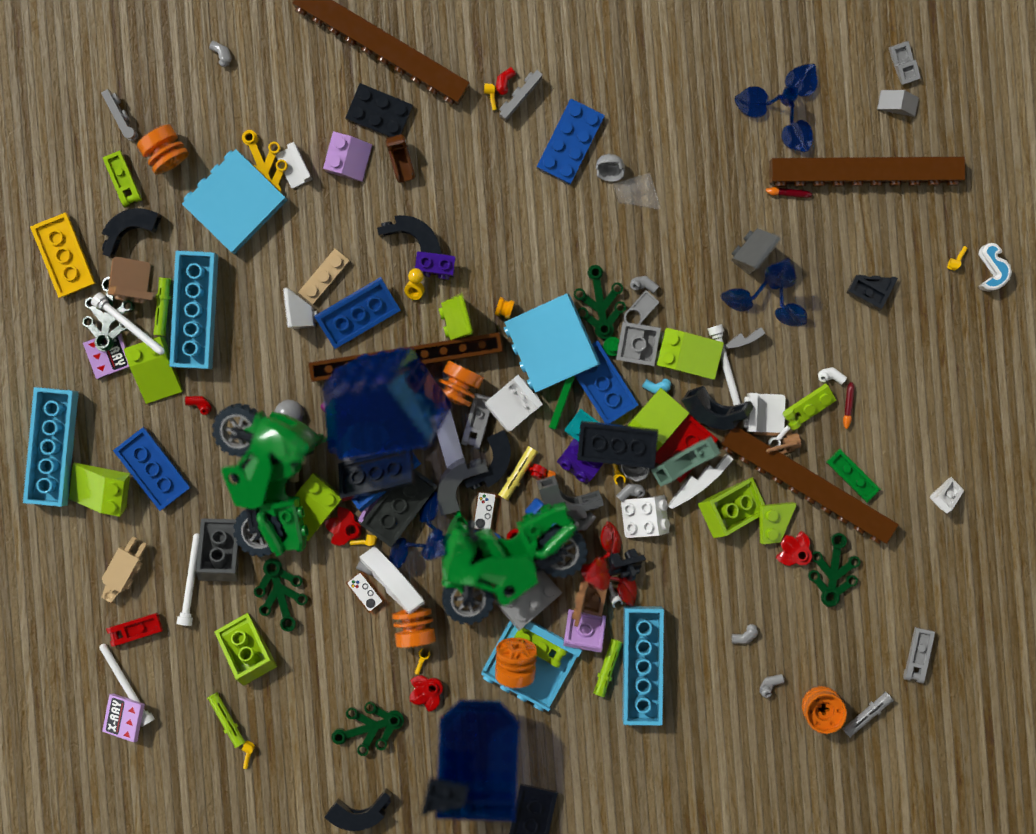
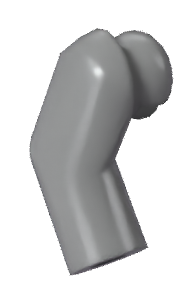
M213 40L210 43L209 49L218 53L220 66L228 67L231 62L229 49Z
M647 276L635 277L630 282L632 290L647 288L654 293L659 287Z
M783 675L766 677L760 686V694L765 698L770 697L774 685L784 683Z

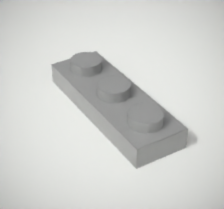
M538 70L534 74L530 72L524 80L526 83L523 87L516 88L512 94L513 98L509 103L506 101L499 109L502 120L506 122L543 79L542 73Z

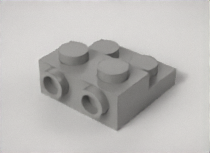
M622 321L616 360L654 366L655 362H658L660 351H657L658 343H662L664 332H660V327Z

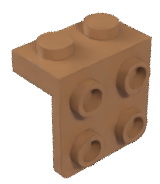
M114 257L111 265L108 295H113L115 299L127 301V298H132L135 303L142 304L152 300L153 293L147 292L150 263Z
M586 581L581 582L575 600L576 608H574L572 619L575 620L574 626H579L583 612L602 617L607 590L601 591Z

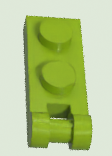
M119 150L103 157L123 207L126 208L135 201H142L141 194L137 189L122 151ZM131 190L132 195L126 197L125 191Z
M825 383L783 412V416L789 421L788 425L791 430H796L803 422L834 403L836 399L829 386Z
M524 627L520 631L518 630L514 638H523L533 642L537 648V656L556 668L560 667L562 657L566 656L568 652ZM551 649L556 651L554 657L549 655Z

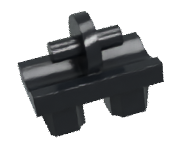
M635 549L626 551L624 554L625 560L621 559L619 553L611 554L608 559L611 566L608 571L609 575L621 574L622 578L626 577L630 582L635 581L636 574H640L642 562L646 560L645 556H639Z

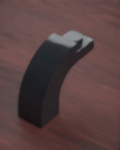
M142 208L128 209L118 213L106 224L102 231L103 235L108 236V240H105L102 245V255L114 258L122 237L132 229L140 228L156 233L162 215Z
M395 216L396 224L384 222L381 223V227H377L380 237L407 233L418 240L421 252L442 254L435 233L426 223L415 217Z
M704 386L688 390L681 400L695 419L706 426L721 430L736 428L739 421H743L750 416L749 414L754 407L751 401L734 406L721 405L710 397Z
M505 430L487 437L493 452L492 463L487 472L465 480L466 488L471 487L474 490L483 486L481 483L485 481L487 487H490L504 475L511 456L510 443Z
M386 788L370 807L362 810L353 809L338 798L324 818L343 830L361 831L371 828L385 817L386 812L381 808L386 809L391 803L390 797L392 792Z

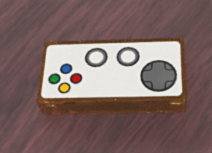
M478 491L473 520L475 522L474 529H492L496 493Z
M362 571L346 582L347 586L369 613L385 601Z

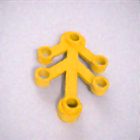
M252 130L245 131L242 135V141L251 150L256 165L253 166L281 193L279 183L284 171L288 168L287 162L283 159L276 162L277 170L272 180L269 175L274 159L281 150L280 145L277 142L269 144V153L264 162L257 146V134ZM251 134L253 136L252 140L247 141V135ZM273 145L278 146V149L276 151L271 150V147ZM281 162L285 163V167L283 169L279 168V164Z

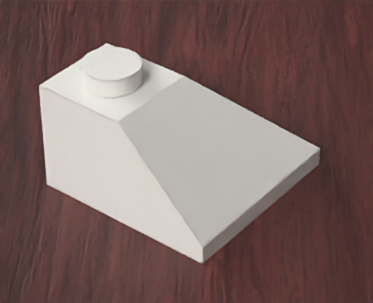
M283 288L288 328L316 327L315 322L317 320L315 315L318 314L317 310L314 311L311 305L290 289Z

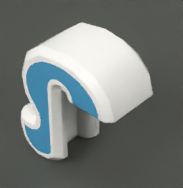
M995 243L986 244L979 250L978 255L993 275L978 286L982 291H993L1003 287L1010 280L1012 274L1010 264L998 257V254L1002 253V249Z

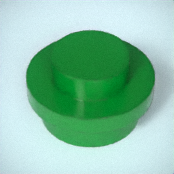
M609 337L604 341L603 349L607 355H617L619 339Z

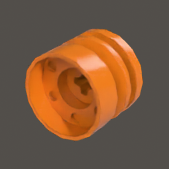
M170 124L152 130L137 143V148L143 157H151L148 160V165L152 167V171L156 175L175 168L189 155L188 150L183 148L184 144L181 141L175 142L178 135Z
M448 360L443 372L449 376V379L438 380L446 386L444 389L435 386L434 390L443 398L455 404L470 407L472 403L465 400V397L468 395L475 398V395L469 391V388L479 389L484 377Z
M419 607L410 615L404 609L392 613V619H401V621L393 623V627L403 629V631L395 633L396 647H415L436 642L435 629L425 626V624L433 622L432 617H424L432 614V608Z
M507 638L498 643L496 646L495 679L500 684L510 688H523L533 683L535 680L537 648L534 643L523 638Z
M818 686L809 690L803 697L802 711L812 729L819 733L829 734L836 732L843 726L846 721L847 712L844 703L836 691L829 687ZM822 704H825L826 707L821 711L819 708L822 707Z

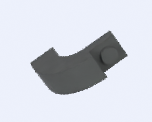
M464 457L452 463L444 471L437 490L441 516L460 511L456 495L457 487L465 478L487 472L488 466L485 459H474L470 461V464H467Z
M555 475L536 481L544 504L553 505L565 502L568 508L566 513L573 519L587 518V510H596L604 506L599 490L572 497L560 491Z

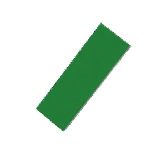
M575 376L565 379L549 428L557 429Z
M838 449L826 461L866 503L881 490L841 449Z

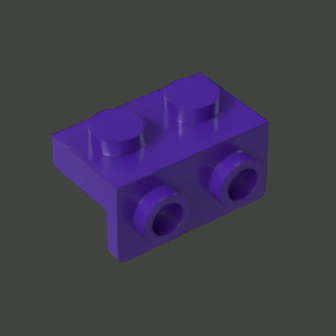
M417 252L415 268L420 269L424 277H430L431 274L438 275V279L444 280L454 277L455 256Z
M573 439L557 460V463L564 470L576 476L579 481L588 484L603 463L577 460L579 442Z

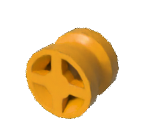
M500 297L495 315H503L506 319H510L515 301H506Z

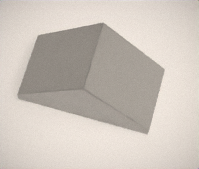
M881 90L877 110L915 117L919 97L906 90Z

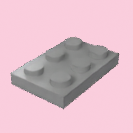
M543 570L536 573L538 583L508 605L502 606L498 598L494 601L519 631L562 594L560 589Z

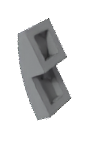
M909 41L888 47L902 85L921 78L917 62L912 56Z
M760 327L746 338L740 333L724 345L725 349H732L751 343L764 335L765 332Z

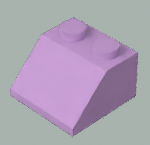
M333 131L323 169L327 173L363 182L372 144Z

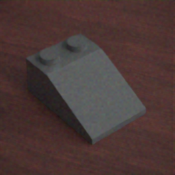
M758 228L754 232L750 230L743 238L746 242L742 247L738 245L731 253L733 255L731 261L747 274H750L761 265L781 238Z
M201 519L196 566L198 581L237 582L239 546L236 543V537L234 538L233 532H235L233 525L236 523V519Z

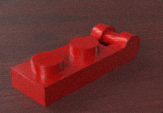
M157 612L108 627L106 631L107 634H110L112 640L110 644L113 647L162 632L163 628ZM121 630L123 637L119 638L117 631Z

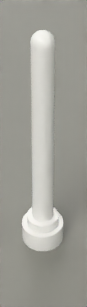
M99 292L92 298L91 304L95 308L105 310L157 354H164V348L109 304L108 298L103 293Z
M722 324L707 328L712 339L723 342L724 328ZM723 346L720 360L733 405L741 404L726 349Z
M198 533L193 535L183 609L180 612V616H177L176 624L192 626L193 618L191 617L190 608L197 566L200 535Z
M101 644L99 648L128 698L140 702L107 645ZM145 709L143 711L141 727L155 719L152 713H149L148 710L145 711Z

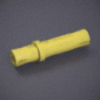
M530 446L527 447L510 477L507 476V481L498 494L499 496L509 501L516 487L520 486V480L536 454H538V451Z

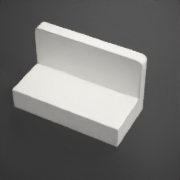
M292 142L287 145V149L279 152L276 158L277 160L283 159L287 162L288 168L284 171V174L291 188L294 189L312 180V177L296 144ZM283 162L280 163L282 169L285 167Z

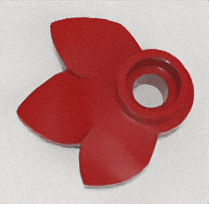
M344 507L338 508V517L324 522L326 528L334 534L331 539V543L334 545H344L349 540L357 539L362 533V527L355 521L354 514ZM351 526L356 528L354 534L349 532Z
M802 531L798 533L796 538L790 535L783 536L780 542L783 551L776 556V559L787 566L796 563L802 566L809 564L812 560V552L809 549V537ZM801 552L806 554L805 559L799 558Z
M423 675L412 678L410 682L415 689L410 694V702L416 705L425 704L428 712L436 709L440 703L439 695L443 691L442 682L438 678L428 679ZM430 686H435L436 690H432Z

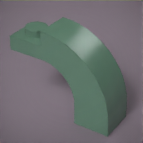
M710 436L675 454L651 471L661 487L674 481L699 464L718 456L721 452Z

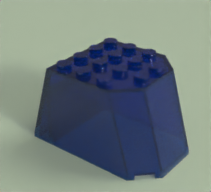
M401 347L390 352L380 351L374 355L363 354L353 361L336 368L322 388L328 450L331 454L335 453L342 460L430 446L452 404L412 348L404 349Z
M460 699L439 719L437 778L469 786L464 807L450 808L443 812L438 810L436 811V819L515 822L519 721L501 701Z

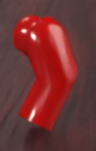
M512 67L497 77L495 88L496 91H499L500 95L508 93V80L516 75Z
M185 396L186 406L196 405L202 415L210 413L211 404L205 397Z

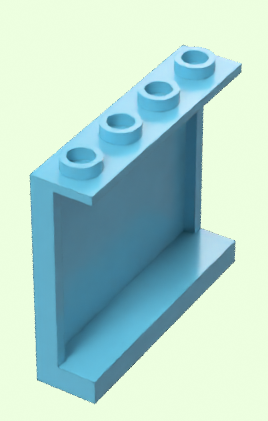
M236 149L229 151L224 156L225 160L220 165H215L210 171V176L207 179L203 178L197 184L198 188L194 192H189L184 197V202L182 203L233 254L288 200Z
M568 293L504 322L506 325L504 327L505 333L508 338L511 337L514 343L512 344V349L516 355L519 354L521 362H519L520 367L524 373H527L529 377L527 380L528 385L535 393L601 364L574 302Z
M509 620L481 671V675L484 676L483 679L491 684L496 682L501 685L500 688L507 693L512 691L518 694L516 696L518 699L524 702L529 700L534 703L533 706L536 709L549 711L554 698L582 649L563 646L564 638L530 621L524 628L568 652L566 656L562 657L559 668L536 656V673L533 683L523 688L506 687L495 679L496 646L498 643L507 638H514L518 631ZM551 649L549 655L554 657L556 651Z

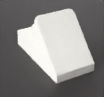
M950 477L931 494L930 499L947 514L953 510L964 490Z

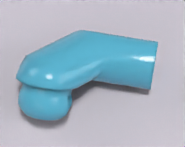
M646 379L642 387L653 394L660 388L668 392L671 388V381L663 379L662 382L655 384Z

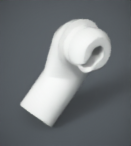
M833 367L822 369L818 373V379L821 382L834 379L842 385L847 379L845 375Z

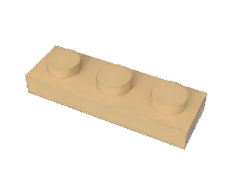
M334 249L298 293L314 305L348 265L350 260Z

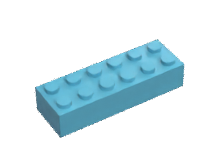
M175 252L169 367L213 368L218 254Z
M34 387L23 503L60 507L68 506L79 391Z
M624 606L623 725H662L664 609L662 606Z

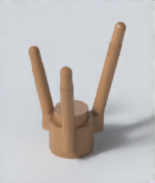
M788 431L784 435L785 438H782V445L769 448L766 451L769 453L785 449L780 451V453L793 452L795 449L801 448L800 437L798 433L792 434L791 431ZM752 432V435L777 436L778 434H780L772 432Z

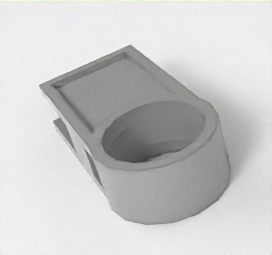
M646 290L625 312L624 322H627V313L633 310L639 313L640 321L638 324H641L657 306L659 301Z

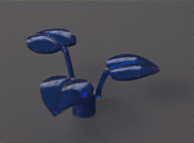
M806 64L791 70L785 79L786 88L781 95H777L771 101L766 102L768 99L766 91L757 86L749 87L735 96L734 100L739 110L752 118L764 116L767 112L766 105H771L778 100L783 105L790 106L791 125L783 128L781 134L782 141L792 150L808 152L813 141L812 129L805 120H799L794 123V103L798 95L807 97L815 92L818 83L815 64Z
M789 258L772 264L765 269V281L753 296H750L748 290L740 288L725 291L720 295L721 299L732 309L747 311L753 307L752 300H755L763 288L769 284V287L772 289L780 288L781 308L775 310L777 319L789 326H801L807 323L808 315L802 306L794 303L784 304L783 288L794 286L797 280L795 269Z
M437 491L431 494L419 512L420 521L426 522L433 529L426 540L427 543H406V538L401 537L392 546L389 561L397 569L406 561L408 547H422V556L425 560H433L447 553L444 547L445 536L443 531L437 529L431 523L438 511Z

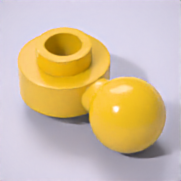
M418 268L410 270L408 274L410 281L404 288L406 296L413 300L420 299L425 292V288L421 283L424 275Z

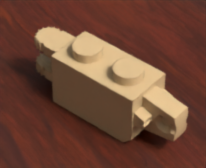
M134 536L130 539L126 548L124 546L118 548L102 577L103 584L106 586L101 598L110 603L125 589L129 590L134 581L132 580L134 573H138L143 565L141 563L142 555L147 544L143 542L139 546L137 553L131 551L137 540Z

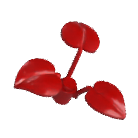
M606 521V525L601 532V544L603 549L607 551V554L596 558L593 563L582 565L581 574L586 582L601 591L607 590L610 580L618 581L620 584L617 590L620 598L627 605L634 606L637 597L636 582H630L626 577L622 579L612 577L608 573L609 570L607 569L605 559L610 557L611 553L620 552L621 538L616 527L611 522Z

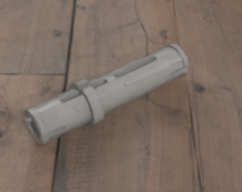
M885 691L877 700L871 701L869 703L870 706L842 729L851 738L877 714L880 715L881 711L894 700Z

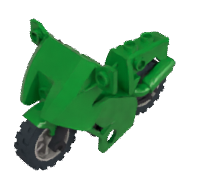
M241 403L226 407L216 415L215 422L212 425L214 429L212 435L216 439V445L220 446L224 453L227 452L230 456L237 455V457H242L236 466H225L221 469L234 505L246 508L237 516L236 523L233 525V529H235L233 535L237 539V545H240L244 552H249V555H258V557L268 556L273 552L276 556H280L287 550L302 552L306 548L307 536L309 534L308 526L304 525L303 521L305 510L303 506H300L299 496H287L285 485L289 478L301 470V461L305 459L304 457L312 455L315 446L329 441L331 437L324 436V434H316L310 427L288 415L271 412L270 417H267L263 410L257 413V409L250 408L248 404L241 405ZM233 417H240L239 424H237ZM228 421H230L234 427H227ZM230 474H231L232 480H233L235 483H237V484H234V483H232V482L230 481V479H229V475H230Z
M565 502L553 505L546 504L540 508L539 512L535 514L531 512L524 515L522 521L516 522L519 532L512 539H498L494 531L489 528L474 533L475 522L473 520L467 522L461 510L457 511L448 527L442 548V585L444 586L442 601L446 614L453 621H459L460 624L468 623V625H472L474 622L479 623L484 617H488L490 610L492 611L494 593H496L500 604L506 606L538 583L536 573L541 570L556 578L557 576L566 578L567 575L572 576L577 570H581L582 564L586 562L587 547L582 534L578 532L574 524V519L566 513L568 508ZM568 540L572 542L571 544L565 546V543ZM575 546V554L567 552V550ZM566 555L572 558L568 562H565L564 559ZM490 582L496 584L497 586L492 587ZM474 587L478 588L479 590L474 592ZM459 590L462 596H454V594ZM482 594L483 596L482 601L477 600L474 597ZM462 600V603L457 607L454 601ZM475 603L479 604V606L475 609L472 608L474 607ZM469 606L470 610H463L462 608Z

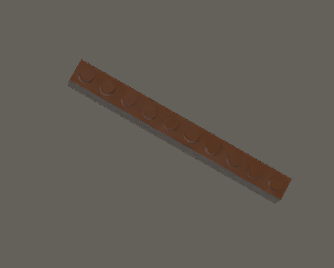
M294 0L292 2L298 14L304 17L305 15L312 18L311 21L318 26L325 25L333 35L338 36L340 34L345 37L344 41L348 44L360 46L363 53L371 56V54L375 55L380 63L385 66L390 64L395 67L393 69L395 72L402 76L404 74L410 76V80L419 86L420 84L425 85L427 91L433 95L440 94L444 97L443 100L450 105L454 103L459 105L470 87V83L333 0Z
M965 157L772 158L769 161V183L775 184V187H786V184H794V187H804L806 184H813L814 187H823L827 183H832L833 187L844 186V183H851V186L854 187L863 186V183H870V186H882V183H890V186H901V183H909V186H920L921 183H928V186H938L940 183H947V186H956L965 180Z
M500 332L310 362L308 365L311 382H320L446 362L448 360L452 361L502 353L503 351Z
M737 426L734 429H729L720 444L724 445L722 449L731 455L733 452L739 454V459L748 465L750 462L757 465L755 469L764 475L766 472L772 474L773 477L771 479L779 484L787 483L790 485L788 487L789 490L797 495L799 492L805 494L804 499L812 504H815V502L822 505L820 509L829 514L833 511L839 515L837 519L845 524L848 522L855 525L853 529L862 534L866 531L871 534L870 539L878 544L881 541L887 544L899 525L779 451L768 453L766 450L772 447Z

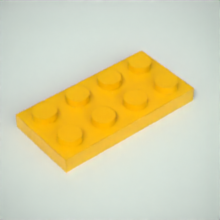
M65 212L30 226L58 298H63L96 284L68 213Z

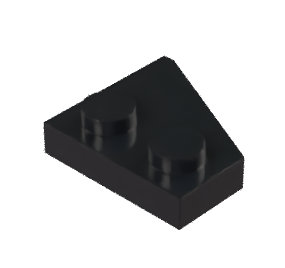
M856 275L846 293L880 311L898 278Z
M429 777L421 815L425 816L429 812L438 810L443 812L450 808L464 807L469 785Z

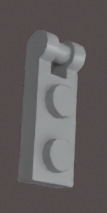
M108 89L101 92L124 137L132 142L136 141L139 135L137 131L130 127L128 123L130 118L125 110H121L119 106L121 101L117 94L112 93Z
M475 393L461 445L467 446L468 444L474 446L475 449H480L490 413L485 402L491 397ZM470 432L478 433L477 438L469 437Z
M914 628L907 665L903 674L904 680L910 681L913 679L918 683H924L935 636L934 631ZM914 667L919 668L918 673L913 672Z

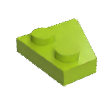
M796 503L759 505L761 544L781 542L796 508Z

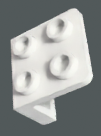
M519 375L485 402L489 411L508 432L543 405L539 397L531 391L526 381Z
M747 393V397H744V402L751 401L754 407L749 414L750 416L743 420V427L746 428L745 431L781 433L785 425V418L783 416L785 396L780 394Z
M665 495L621 501L624 534L627 538L660 536L669 533L670 522L667 517L668 503L665 500Z

